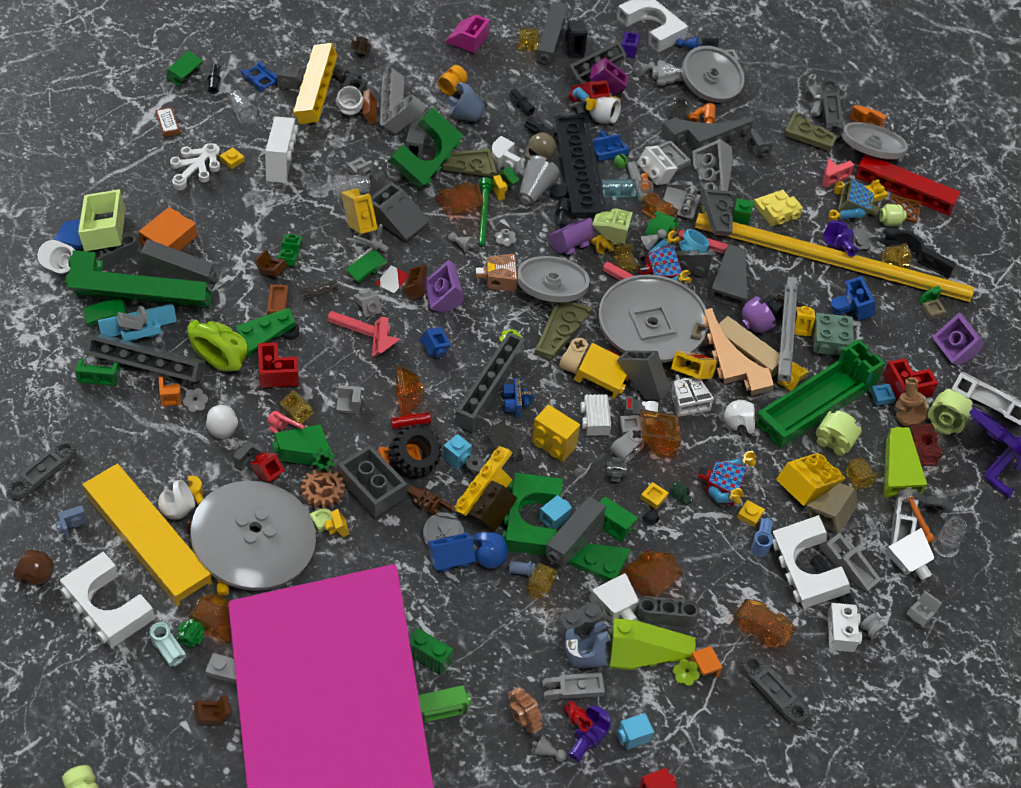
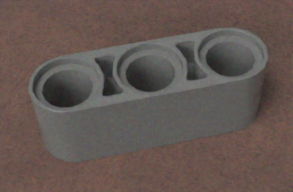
M133 233L122 234L121 245L87 252H95L96 258L104 261V270L138 253L136 236Z
M645 596L639 601L636 616L643 623L691 627L696 623L700 609L698 604L691 600Z

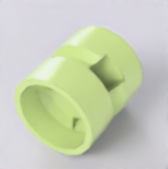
M88 765L74 767L62 776L65 788H98V785L94 783L95 776L92 768Z

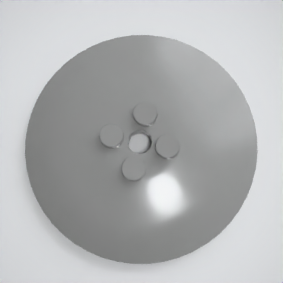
M637 275L623 279L607 290L599 306L598 319L601 330L614 347L623 353L627 350L658 351L661 362L673 361L676 351H696L703 343L708 331V327L702 329L700 334L702 338L700 340L690 339L696 322L703 324L702 317L705 316L706 307L699 296L689 287L664 276ZM652 321L656 325H650L648 322Z
M240 481L214 490L199 504L191 523V544L198 561L212 576L221 582L245 590L273 589L294 580L308 566L316 544L314 523L305 506L291 493L265 482ZM256 526L260 529V532L255 533L250 530V527Z

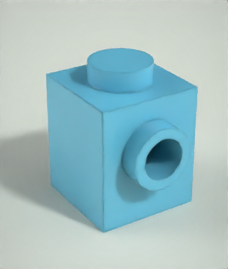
M457 434L444 445L443 460L458 470L471 457L472 445Z
M557 495L540 509L539 520L548 528L558 529L570 518L572 507L567 500Z
M644 713L622 720L617 735L620 742L624 743L626 749L629 750L651 742L654 731Z

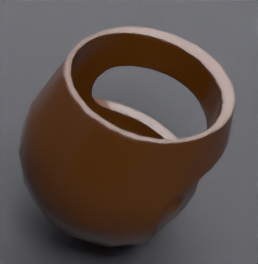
M27 549L16 566L13 579L17 582L24 579L33 586L46 583L54 572V564L51 557L45 552Z

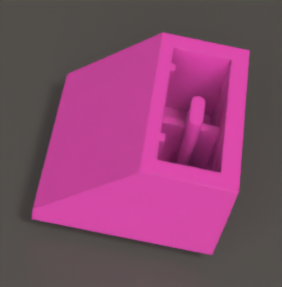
M474 15L461 21L447 38L446 43L475 53L489 35L490 20Z

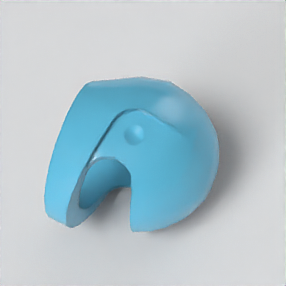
M687 229L683 233L685 239L679 242V251L699 250V253H707L709 246L707 238L696 230Z

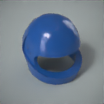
M486 532L477 533L473 536V543L480 547V549L475 551V557L481 566L487 569H495L506 561L508 547L502 535Z

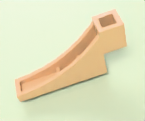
M706 309L702 320L704 327L709 329L707 338L709 344H713L714 351H712L713 359L717 360L719 368H717L719 379L723 378L724 384L746 379L744 380L746 391L750 390L751 396L773 391L774 384L769 367L763 368L738 351L721 330L713 309Z

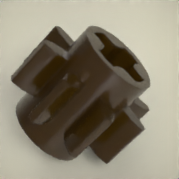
M356 37V41L352 40L351 48L354 50V54L366 56V52L371 50V44L368 43L367 38Z

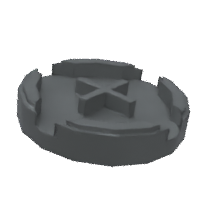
M448 512L434 514L426 521L423 528V539L428 546V541L464 533L462 523L455 515Z

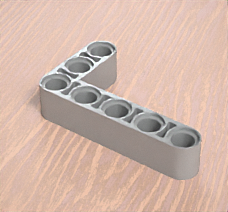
M388 67L382 75L380 125L391 133L396 134L424 112L426 104L412 94L404 99V76L392 67Z

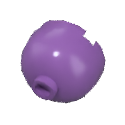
M755 296L744 305L742 309L743 320L741 322L745 329L761 334L770 331L776 324H773L775 318L765 302L761 304L758 301L761 298Z

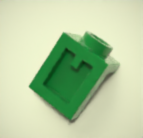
M511 166L506 167L497 174L506 182L507 189L519 181V177Z

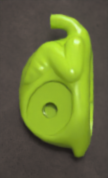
M195 319L189 323L187 332L191 346L202 360L207 361L214 368L223 372L237 371L242 368L248 348L246 340L240 334L219 322L209 321L205 324L199 323Z

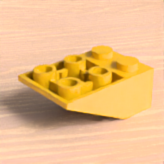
M819 453L787 462L776 478L803 506L808 505L846 479L839 469L833 467L826 457Z

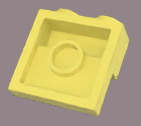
M784 190L754 199L755 207L771 227L798 219L803 210L794 196L789 197Z

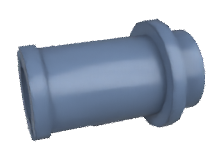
M511 560L509 574L528 575V578H530V576L535 575L536 564H533L532 561L525 563Z

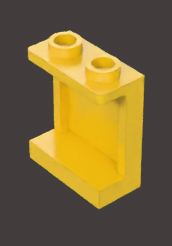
M357 188L341 192L348 226L360 234L377 230L371 195L364 194L360 196L359 189Z
M592 343L573 380L580 383L584 377L612 391L613 395L611 398L615 399L617 394H622L626 386L623 382L624 380L628 381L629 377L617 362L620 356Z

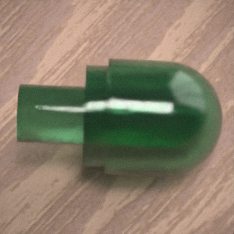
M674 481L670 485V492L677 500L684 501L687 505L693 502V499L689 496L690 491L683 482Z

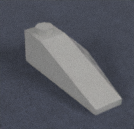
M719 139L693 150V166L699 174L698 177L703 183L704 189L728 191L733 163L732 147Z

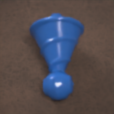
M698 36L686 41L681 38L676 40L678 47L684 45L694 49L701 46Z

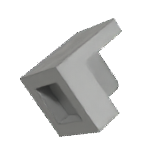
M339 385L336 411L360 414L361 387Z

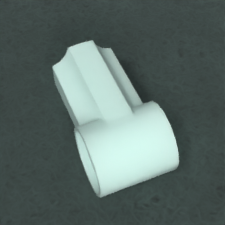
M155 623L150 629L153 646L159 650L170 667L177 666L186 658L185 652L171 634L170 628L166 623ZM159 634H165L162 638L156 637Z

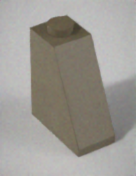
M842 483L838 484L807 505L809 518L819 515L824 528L840 533L858 506L857 493L853 487Z

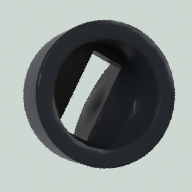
M652 509L642 516L647 525L654 526L659 522V514L656 509Z

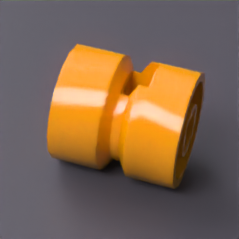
M453 65L438 78L437 84L444 94L450 96L458 90L455 87L459 82L466 83L468 81V76L462 67Z

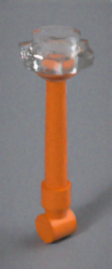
M647 172L641 174L642 180L638 182V191L644 195L653 192L654 183L649 180Z
M911 487L900 491L901 496L898 498L909 501L928 543L934 541L933 534L930 533L928 525H926L913 500L917 489L912 490Z

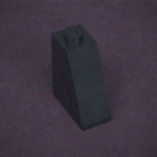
M567 20L566 39L569 58H585L588 31L583 20Z

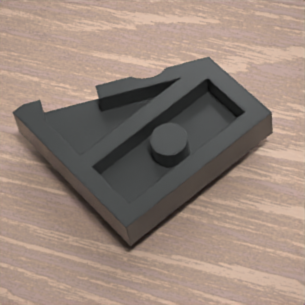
M699 250L677 251L676 254L682 271L688 270L691 274L707 279L714 250H708V253H699Z

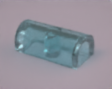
M601 179L604 197L636 196L635 179Z

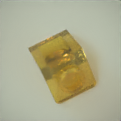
M632 243L615 246L613 257L617 267L626 272L637 271V263L632 254Z

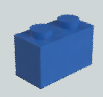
M468 532L428 541L431 563L436 571H448L454 566L465 567L470 565L471 562L476 561L473 539Z

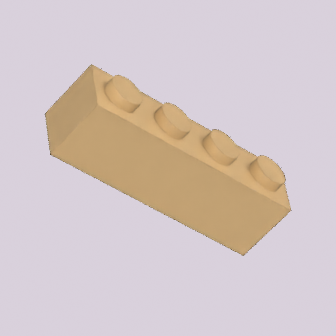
M729 316L719 323L723 333L738 351L763 368L769 367L772 378L778 373L779 352L768 346Z

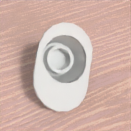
M56 240L46 241L38 250V261L42 266L54 272L69 273L68 260L75 249Z

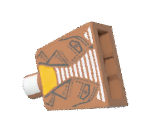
M515 254L486 258L485 268H475L476 279L486 278L487 288L516 292L518 279Z

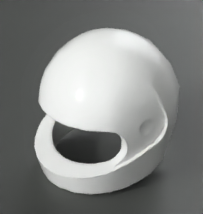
M347 86L339 91L336 97V105L343 114L355 115L362 109L364 99L357 88Z
M614 97L596 98V110H590L594 121L600 124L616 122L621 110L620 100ZM615 103V111L613 116L610 118L611 109L613 104Z
M745 400L731 402L724 412L726 424L735 431H737L739 425H745L748 433L754 434L755 405Z
M227 405L212 407L207 414L206 428L215 438L225 439L235 433L238 420L234 410Z
M177 480L173 483V492L165 489L160 494L158 507L165 517L178 520L191 512L195 507V500L187 484L183 480Z

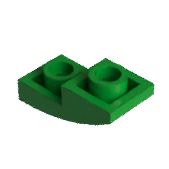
M285 234L277 259H284L287 265L295 266L303 237L296 234Z
M373 250L355 261L346 270L360 284L371 273H377L388 262L376 250Z
M123 299L105 301L83 308L86 324L89 327L98 324V320L117 316L118 312L127 314Z

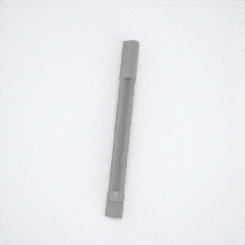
M788 277L784 293L778 380L787 382L791 380L798 291L796 277Z

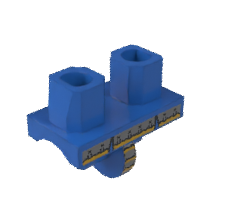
M514 378L513 384H503V397H513V399H504V412H515V417H521L520 409L522 404H524V407H529V404L534 401V394L526 388L521 392L520 378Z

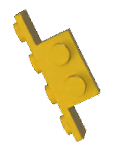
M499 446L492 453L490 459L469 484L467 490L457 500L454 506L456 508L455 512L466 516L491 481L497 482L506 488L508 487L512 479L502 467L511 456V450Z

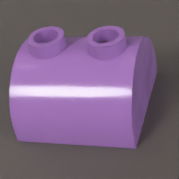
M591 218L565 226L546 235L555 251L558 253L565 252L568 255L575 252L574 247L578 245L580 248L588 246L590 244L589 240L593 239L595 231Z
M449 260L426 279V291L432 310L438 312L450 311L462 304L464 300L456 265Z
M958 313L932 336L951 363L955 365L972 359L980 352L984 345L983 340L961 313Z

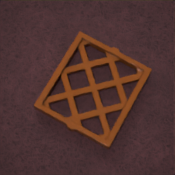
M892 194L889 204H892L894 199L897 202L895 204L901 205L903 210L906 211L905 221L917 224L922 202ZM911 208L913 212L909 213L906 209Z

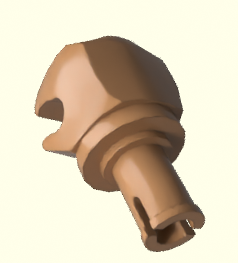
M908 378L905 381L906 392L900 395L895 404V407L899 409L896 419L903 426L913 427L926 419L927 405L923 395L918 392V379Z

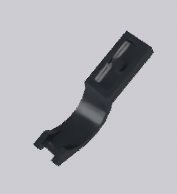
M891 228L883 230L886 236L880 239V243L885 246L892 244L905 245L915 252L917 263L947 279L951 277L957 263L925 247V243L915 233Z

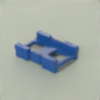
M260 61L257 62L256 66L247 71L241 70L242 77L253 84L260 92H263L264 89L273 84H277V75L273 72L270 73ZM254 70H258L260 72V74L256 76H252L249 73ZM263 79H268L271 81L266 85H262L260 83V81Z

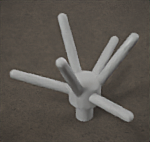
M382 224L379 225L377 236L374 231L369 232L370 240L356 235L353 238H346L347 241L370 247L355 261L373 249L376 251L379 249L386 253L388 247L380 239Z

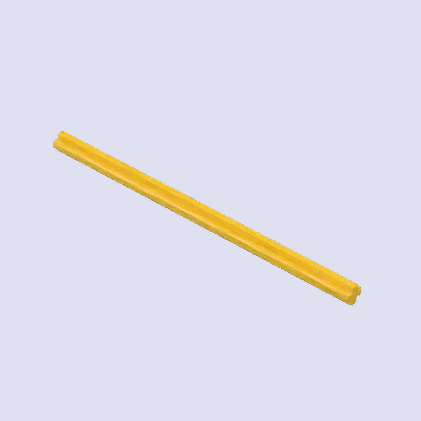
M699 213L695 228L713 233L708 216ZM736 222L732 224V233L730 236H727L926 291L940 286L942 290L941 295L970 302L974 293L973 286L858 255L850 257L843 251Z

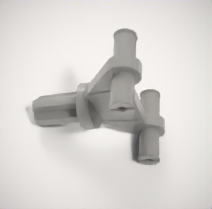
M811 74L806 82V92H809L814 99V105L810 112L813 117L819 116L823 109L821 86L816 85L815 74L814 77ZM841 85L839 90L841 104H843L847 96V87H844V85Z

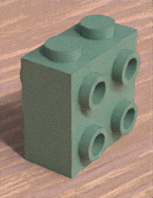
M816 313L813 327V352L840 356L843 348L854 342L853 317Z

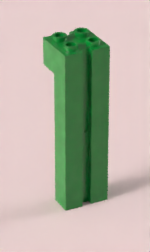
M73 250L72 256H69L68 265L70 273L66 276V285L76 295L210 308L212 289L207 282L102 272L104 261L98 260L95 252Z
M857 339L843 348L837 362L757 413L755 425L764 434L767 432L770 435V439L781 449L822 422L829 411H832L831 413H835L836 410L839 411L869 391L872 386H876L885 362L875 353L873 355L870 354L869 347Z

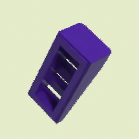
M625 32L621 45L626 53V57H636L640 33Z

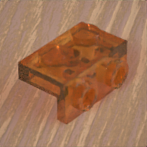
M653 192L644 195L641 199L644 201L641 211L653 219L657 216L654 214L656 211L675 218L679 211L671 203L666 202Z

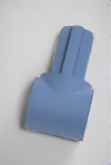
M763 518L761 520L759 531L754 535L751 551L757 557L767 556L773 542L771 534L773 521L770 518Z

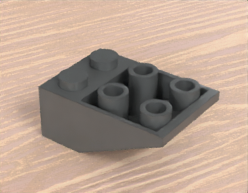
M390 182L371 196L376 221L404 241H408L430 223V220L409 195L393 182Z

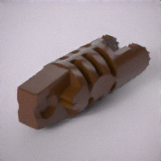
M410 485L407 489L408 495L414 498L413 503L433 515L439 513L441 507L452 513L456 510L454 506L423 487L420 490Z

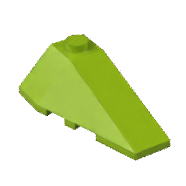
M614 618L611 630L609 668L636 670L641 666L650 665L651 667L657 666V663L669 661L672 663L682 659L688 660L692 652H695L696 638L636 620Z

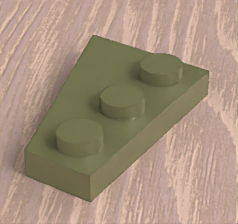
M794 111L785 129L784 136L831 152L837 136L822 127H816L811 124L812 121L810 119H803L799 116L800 113Z
M490 149L450 152L452 154L446 162L443 161L441 163L442 170L489 177L497 175Z

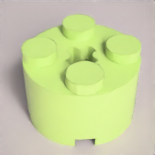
M946 389L936 397L928 411V419L930 418L932 427L940 433L946 435L955 432L960 433L971 416L969 412L972 409L973 403L964 395L951 389Z
M837 410L835 413L829 411L816 430L818 438L816 442L821 447L833 449L834 453L838 456H844L845 453L851 450L862 429L860 425L857 427L855 424L856 420L849 414Z

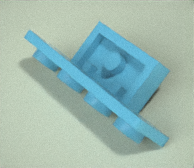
M173 304L146 309L148 319L146 324H143L141 330H125L121 328L117 323V316L98 320L100 333L110 337L121 335L123 340L134 342L142 337H154L161 333V325L177 321ZM138 311L128 314L137 316Z

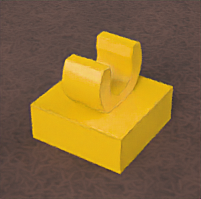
M879 180L872 181L871 185L865 186L874 194L873 202L887 198L888 193L884 186L879 183Z
M338 509L330 512L333 520L324 522L325 528L329 530L330 535L337 532L342 537L350 535L342 513Z

